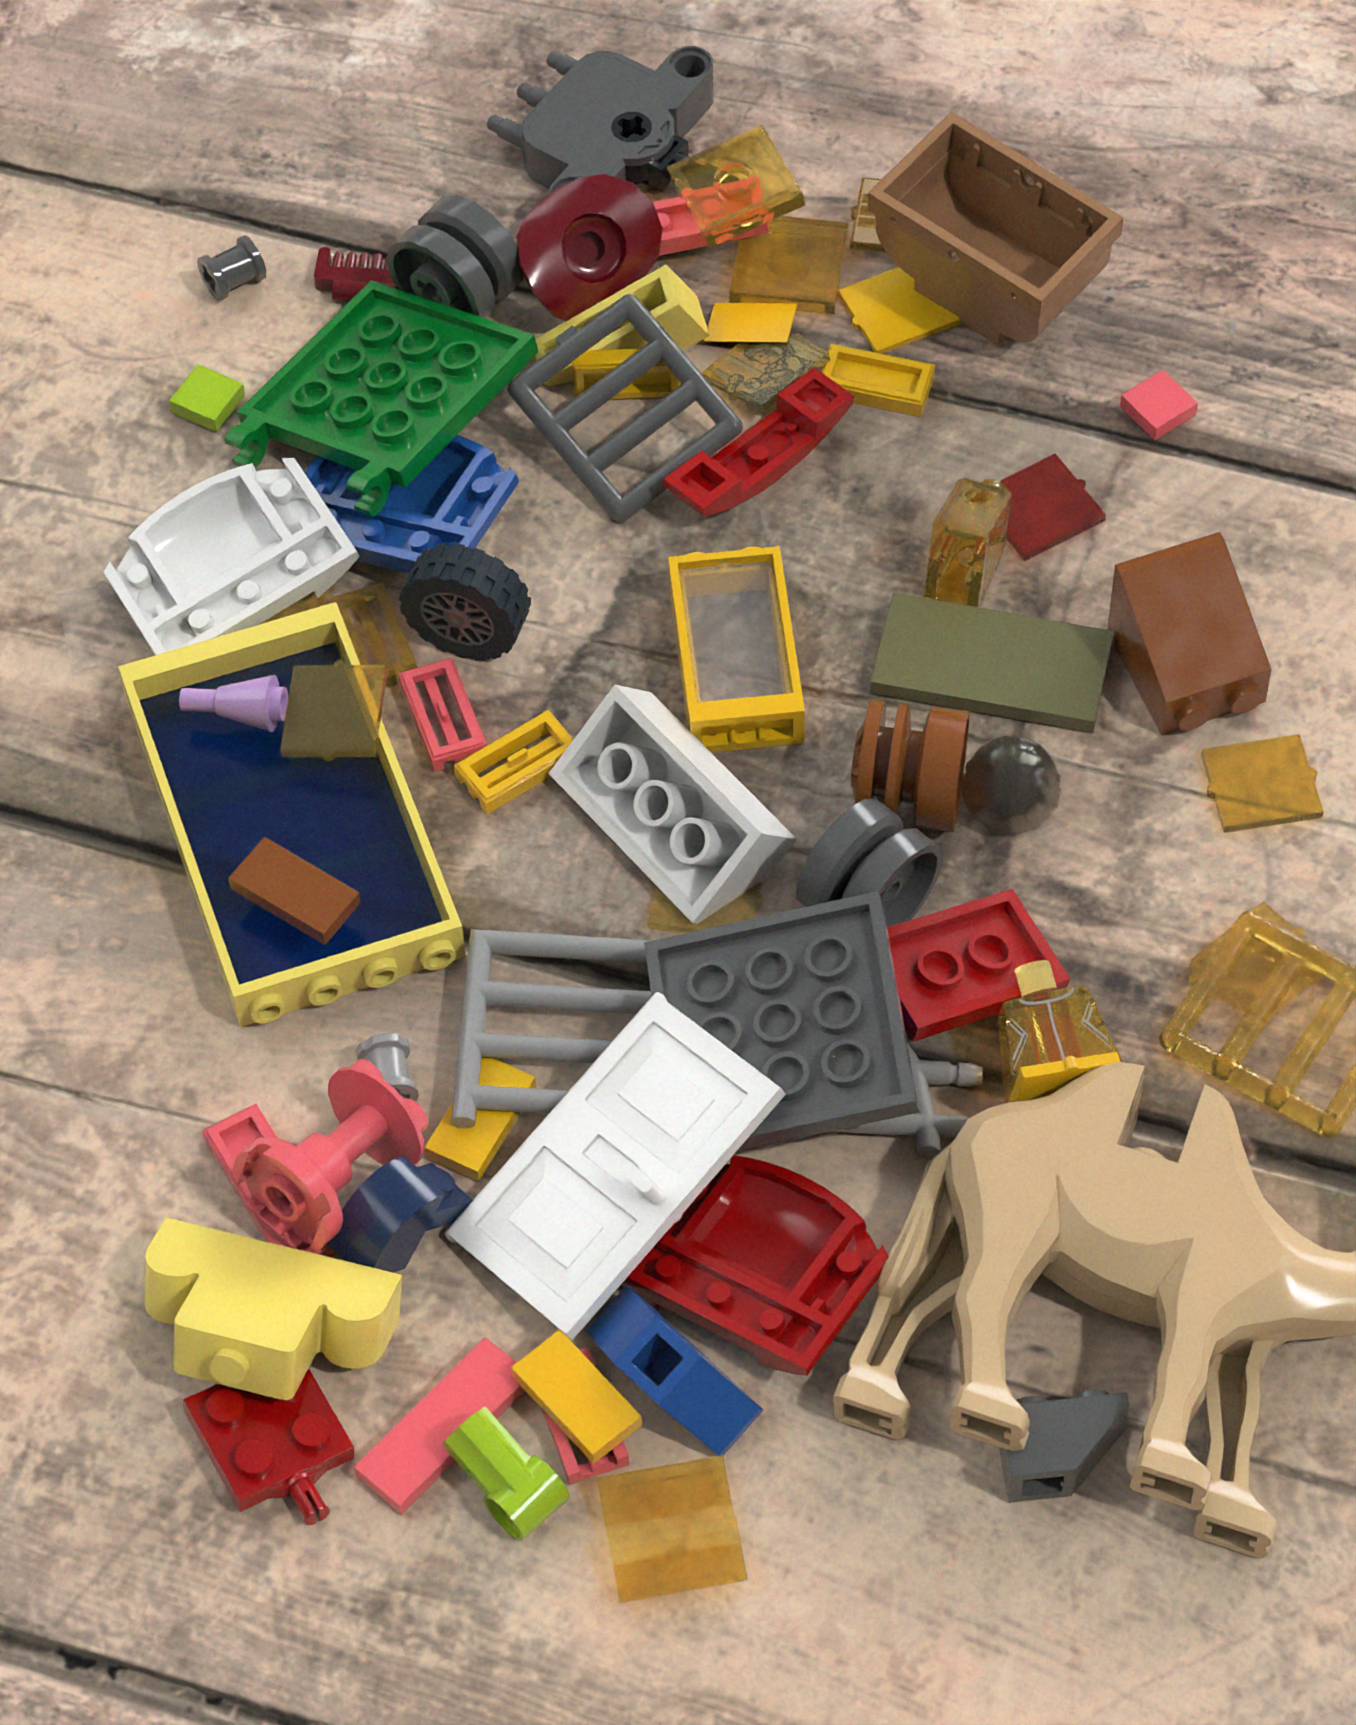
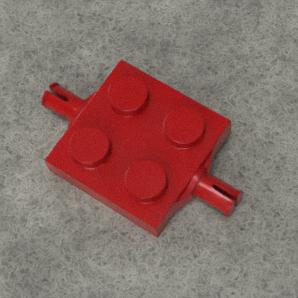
M309 1368L294 1397L289 1400H281L221 1384H215L183 1399L184 1413L240 1512L267 1499L292 1496L306 1525L316 1524V1516L320 1522L329 1515L330 1510L325 1505L314 1484L325 1472L354 1459V1445Z

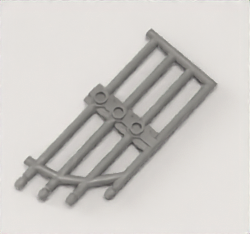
M471 929L451 1117L452 1125L457 1128H472L475 1126L477 1109L549 1114L568 1093L566 1090L479 1085L482 1057L594 1063L612 1042L609 1040L484 1033L487 1005L637 1014L652 997L651 991L489 981L492 954L647 963L644 942L653 940ZM908 1044L919 1113L835 1130L834 1132L914 1136L917 1154L925 1158H933L941 1152L940 1138L955 1139L969 1118L966 1115L935 1114L928 1084L948 1086L950 1083H955L961 1087L982 1085L983 1067L972 1063L958 1062L957 1065H952L950 1062L920 1060Z

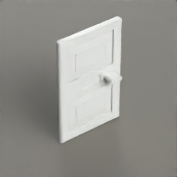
M656 992L446 1230L445 1237L450 1242H457L573 1340L669 1228L681 1219L683 1212L786 1094L773 1081L668 1003L663 994Z

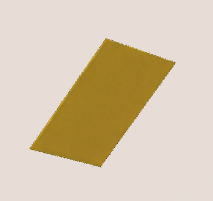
M714 303L707 328L710 336L706 337L704 342L787 343L797 303Z

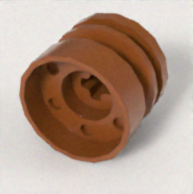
M871 699L866 717L857 731L854 747L851 787L855 804L863 799H876V796L885 797L884 805L898 815L902 799L914 801L916 828L954 832L962 790L970 712L932 706L927 715L923 731L911 730L909 703L900 702L894 728L885 727L886 700Z

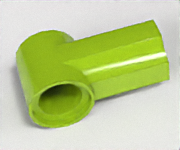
M486 1406L464 1421L442 1444L444 1449L485 1494L484 1502L493 1518L510 1536L518 1541L525 1539L570 1499L566 1486L556 1472L541 1458L535 1455L529 1457Z

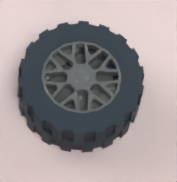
M444 543L437 544L432 549L428 547L423 550L421 556L418 555L399 595V601H401L399 608L401 614L405 615L406 623L410 628H414L419 633V637L426 642L429 641L434 644L437 649L453 653L455 656L464 659L469 657L475 660H485V658H500L502 653L505 652L507 654L512 649L530 611L531 597H528V588L518 578L519 575L513 569L508 568L499 558L492 557L478 548L472 549L462 544L446 545Z

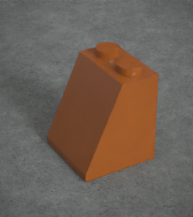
M1220 532L1115 564L1107 630L1114 631L1113 644L1161 735L1177 730H1193L1209 720L1230 713H1246L1256 708L1259 704L1266 702L1272 669L1226 542Z

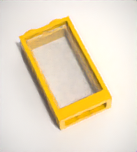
M780 546L765 548L746 547L741 550L714 553L692 552L683 556L668 557L669 592L688 730L711 753L803 744L805 737V708Z

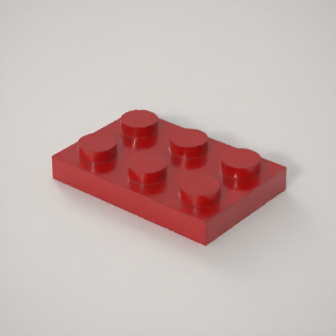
M1013 889L887 927L904 1027L912 1042L1027 1005L1021 1003L1019 999L1026 1002H1038L1063 994L1071 980ZM1043 968L1049 990L1039 994L1024 995L1019 973Z

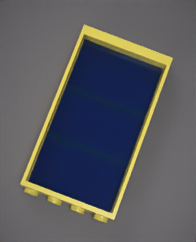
M336 602L118 666L126 702L240 1027L253 1023H270L279 1019L285 1013L311 1005H327L343 995L368 987H385L400 977L426 969L439 970L447 967L454 960L466 957L462 924ZM270 675H276L279 687H286L288 691L287 717L285 721H278L273 732L218 716L216 712L181 711L179 706V695L182 688L217 689L220 686ZM263 837L270 839L359 892L360 905L326 945L230 889L229 877Z

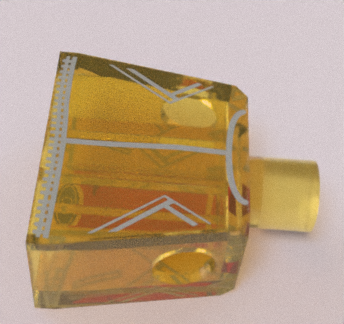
M967 478L958 479L933 522L924 598L981 607L1003 555L1007 539L1012 494L1001 482L994 479H984L977 482ZM965 549H972L966 565H970V567L962 565L957 558L959 553Z
M1048 960L1027 963L1015 970L1022 997L1004 1002L998 1014L1004 1103L1009 1102L1020 1067L1062 1061L1069 1056L1081 1058L1117 1052L1120 1062H1123L1086 985H1077L1057 990L1051 964Z

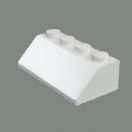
M614 685L548 773L694 924L703 922L763 884L797 840L648 691Z

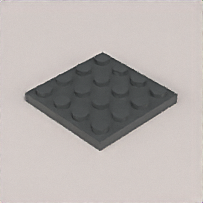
M879 891L644 942L651 996L656 992L663 994L668 1003L773 1081L786 1094L737 1151L919 1113L886 917Z

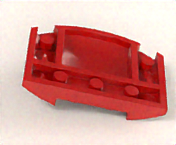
M733 1155L730 1158V1164H725L683 1212L681 1219L669 1228L623 1281L621 1286L629 1285L656 1311L662 1306L757 1355L760 1365L782 1372L808 1376L877 1281L889 1255L883 1245H881L879 1250L877 1249L871 1236L866 1231L865 1220L841 1198L825 1187L787 1168L753 1158Z

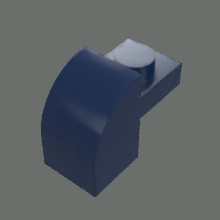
M402 1155L376 1170L352 1194L342 1209L343 1224L341 1230L326 1244L344 1261L394 1273L406 1268L425 1231L453 1223L473 1200L456 1185L454 1178L445 1170L438 1168L433 1163L416 1167L407 1157Z

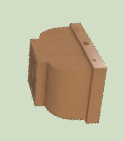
M950 112L868 192L867 210L875 214L876 233L882 247L905 273L915 279L914 290L961 319V323L997 346L1007 337L1019 342L1035 340L1106 267L1112 244L1122 235L1124 217L953 112Z

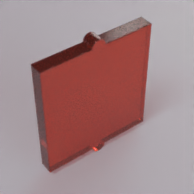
M1056 454L978 491L980 496L978 505L995 524L994 532L1002 535L1005 529L1006 539L1024 561L1104 522L1106 518L1105 512L1085 490L1086 482L1082 479L1077 480Z

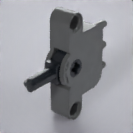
M684 46L676 49L655 71L612 51H596L585 55L580 60L567 54L562 55L553 51L549 53L546 59L547 65L555 69L563 77L549 92L527 83H522L518 87V97L534 107L522 125L497 115H492L487 121L489 130L497 133L498 137L523 149L524 167L528 176L536 183L548 188L549 194L575 179L598 174H606L632 182L643 193L656 189L663 191L671 181L695 193L740 184L738 180L690 157L688 154V140L683 138L713 104V58L709 52L697 46Z

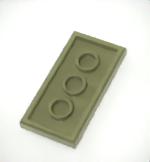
M893 592L870 681V693L1094 733L1113 645L1114 631Z

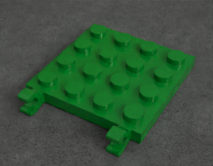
M371 280L237 411L241 424L231 428L224 438L226 444L241 449L240 453L232 459L233 464L243 466L253 463L256 468L262 462L266 453L267 443L272 438L358 470L352 474L346 483L348 490L363 495L354 504V508L356 511L371 517L375 516L385 506L390 486L394 483L406 488L539 352L535 336Z

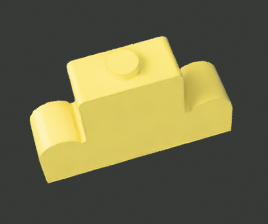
M167 1217L146 1251L144 1307L153 1319L166 1324H174L173 1369L181 1375L281 1400H289L294 1397L318 1352L324 1353L325 1358L342 1368L358 1369L368 1367L382 1357L399 1323L402 1287L401 1274Z

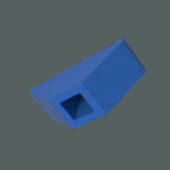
M629 1285L622 1289L586 1330L587 1334L618 1368L660 1407L720 1457L724 1456L764 1410Z

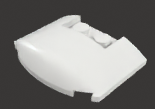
M281 458L286 469L256 471L253 463L217 474L185 490L152 513L129 535L127 539L132 546L125 554L117 570L112 566L111 562L108 563L104 570L105 576L155 655L259 625L312 592L319 598L359 558L357 550L295 458Z

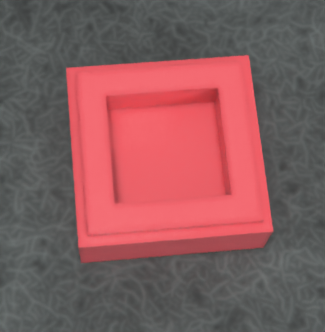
M1164 370L1122 394L1120 408L1154 441L1196 416L1198 402Z

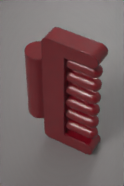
M321 247L318 251L314 271L315 288L318 290H332V301L349 302L371 280L398 289L391 278L387 266V256L384 269H381L383 256L379 253L374 254L371 268H368L370 255L362 253L357 268L355 267L357 255L354 252H349L346 257L345 267H342L344 254L341 251L334 253L333 261L331 260L330 248Z

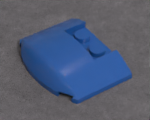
M459 435L406 488L393 483L389 488L385 506L378 514L372 517L355 510L354 504L363 495L348 490L346 486L349 478L358 470L316 455L304 472L357 550L359 558L356 561L405 573L411 572L418 555L421 556L423 550L428 547L432 549L437 544L445 543L446 545L462 544L465 547L475 549L519 483L517 474L511 467L506 473L496 463L497 460L494 452Z

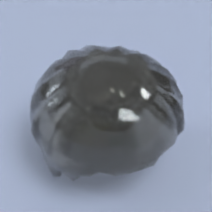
M1003 735L992 738L980 746L965 765L966 773L962 778V797L966 809L991 834L1005 835L1012 833L1019 835L1028 830L1034 831L1040 828L1041 824L1048 820L1052 812L1058 808L1059 798L1062 794L1060 787L1062 776L1058 772L1055 761L1050 753L1041 744L1031 739H1025L1018 735Z

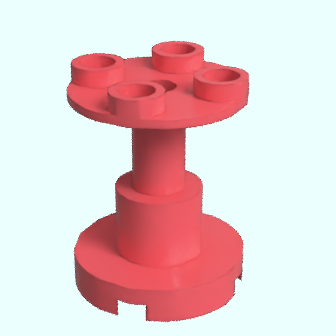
M359 1059L350 1067L340 1068L329 1080L328 1096L334 1115L340 1123L329 1135L324 1136L312 1133L296 1147L275 1137L258 1138L238 1154L234 1160L233 1176L236 1186L246 1181L248 1189L253 1195L245 1202L250 1213L269 1234L286 1246L296 1249L305 1242L311 1245L309 1252L318 1251L339 1233L343 1224V1213L336 1193L351 1181V1164L363 1153H366L383 1165L402 1155L416 1165L423 1157L425 1146L422 1132L429 1124L426 1113L415 1101L404 1099L397 1090L383 1079L379 1069L365 1059Z

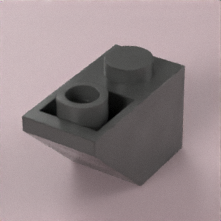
M1096 1389L1081 1392L1069 1399L1047 1401L1039 1396H1027L1017 1399L1016 1401L1028 1413L1030 1425L1028 1428L1029 1436L1023 1450L1010 1451L999 1447L1008 1503L1072 1496L1123 1434L1129 1407L1127 1393L1109 1394L1105 1390Z

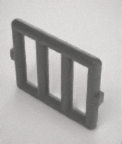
M626 294L578 331L572 325L555 338L557 346L508 384V393L616 522H625L665 492L667 489L663 486V479L697 453L704 451L709 456H712L737 437L743 429L740 418L639 298L633 294ZM629 320L648 344L553 414L534 390ZM660 361H663L682 384L587 455L568 431ZM697 401L716 425L622 496L602 472Z

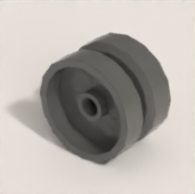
M457 195L442 196L418 220L417 226H412L388 249L387 266L391 278L399 290L485 319L494 311V305L503 301L524 279L519 266L518 246L509 231L483 207L474 201Z
M863 799L848 808L835 820L815 844L802 867L796 884V899L803 906L808 907L879 891L884 906L887 927L911 920L933 889L943 865V850L916 828L903 830V821L900 817L877 799Z

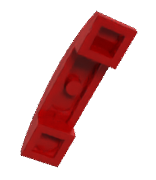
M814 367L777 394L776 410L714 456L710 457L704 451L697 453L663 479V486L702 516L714 515L736 507L764 491L802 461L841 420L853 404L854 396Z

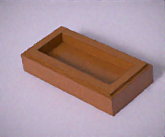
M263 837L229 877L231 890L324 945L329 942L361 903L360 894L357 890L266 837Z

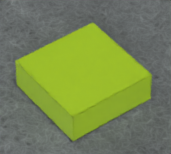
M197 364L169 400L171 413L217 433L244 398V385L237 380Z

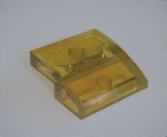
M723 1455L597 1477L598 1492L619 1604L748 1580Z

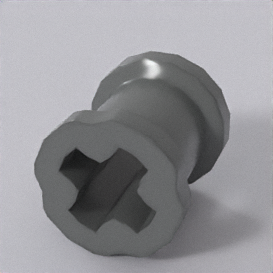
M247 235L238 238L235 246L213 257L203 255L197 260L200 275L207 289L217 301L227 298L229 290L251 279L261 281L267 277L264 260L253 241Z

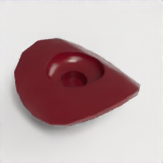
M598 174L575 179L557 188L539 201L525 216L517 234L519 266L533 295L553 317L568 321L648 274L659 257L663 229L654 203L632 182L606 174Z

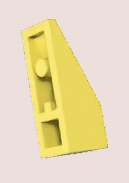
M665 264L536 338L539 352L535 355V358L538 361L557 346L555 338L572 325L578 331L626 294H633L639 298L682 351L710 335L697 295ZM627 320L589 350L638 349L648 343ZM572 363L544 384L549 387L572 382Z

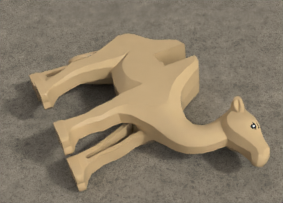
M1124 1062L1105 1064L1087 1071L1049 1096L1001 1104L970 1117L954 1141L931 1159L925 1167L913 1206L878 1278L876 1289L878 1297L868 1323L848 1360L849 1371L840 1378L833 1396L835 1419L838 1422L894 1440H902L910 1426L908 1417L912 1410L909 1401L898 1386L896 1377L907 1353L922 1332L953 1310L952 1320L959 1346L961 1387H959L952 1406L949 1428L957 1434L1010 1451L1023 1450L1029 1436L1028 1428L1030 1421L1028 1413L1013 1398L1006 1383V1332L1024 1296L1042 1273L1066 1292L1099 1311L1126 1321L1161 1329L1162 1349L1153 1381L1152 1409L1138 1450L1139 1455L1129 1487L1139 1493L1192 1510H1198L1193 1535L1200 1540L1252 1557L1263 1559L1269 1555L1278 1525L1275 1518L1257 1503L1249 1489L1250 1451L1260 1413V1373L1272 1350L1286 1341L1356 1335V1250L1351 1253L1326 1250L1303 1237L1276 1213L1263 1198L1242 1145L1235 1115L1229 1102L1220 1092L1207 1084L1204 1085L1178 1163L1165 1159L1162 1154L1150 1148H1128L1137 1122L1145 1065ZM1202 1402L1208 1450L1206 1467L1193 1456L1185 1445L1188 1425Z

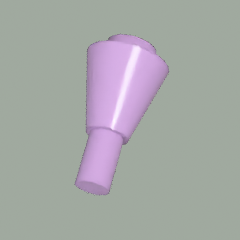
M270 675L220 686L217 689L182 688L179 695V706L181 711L216 712L218 716L273 732L278 721H285L287 717L288 691L286 687H279L276 675Z

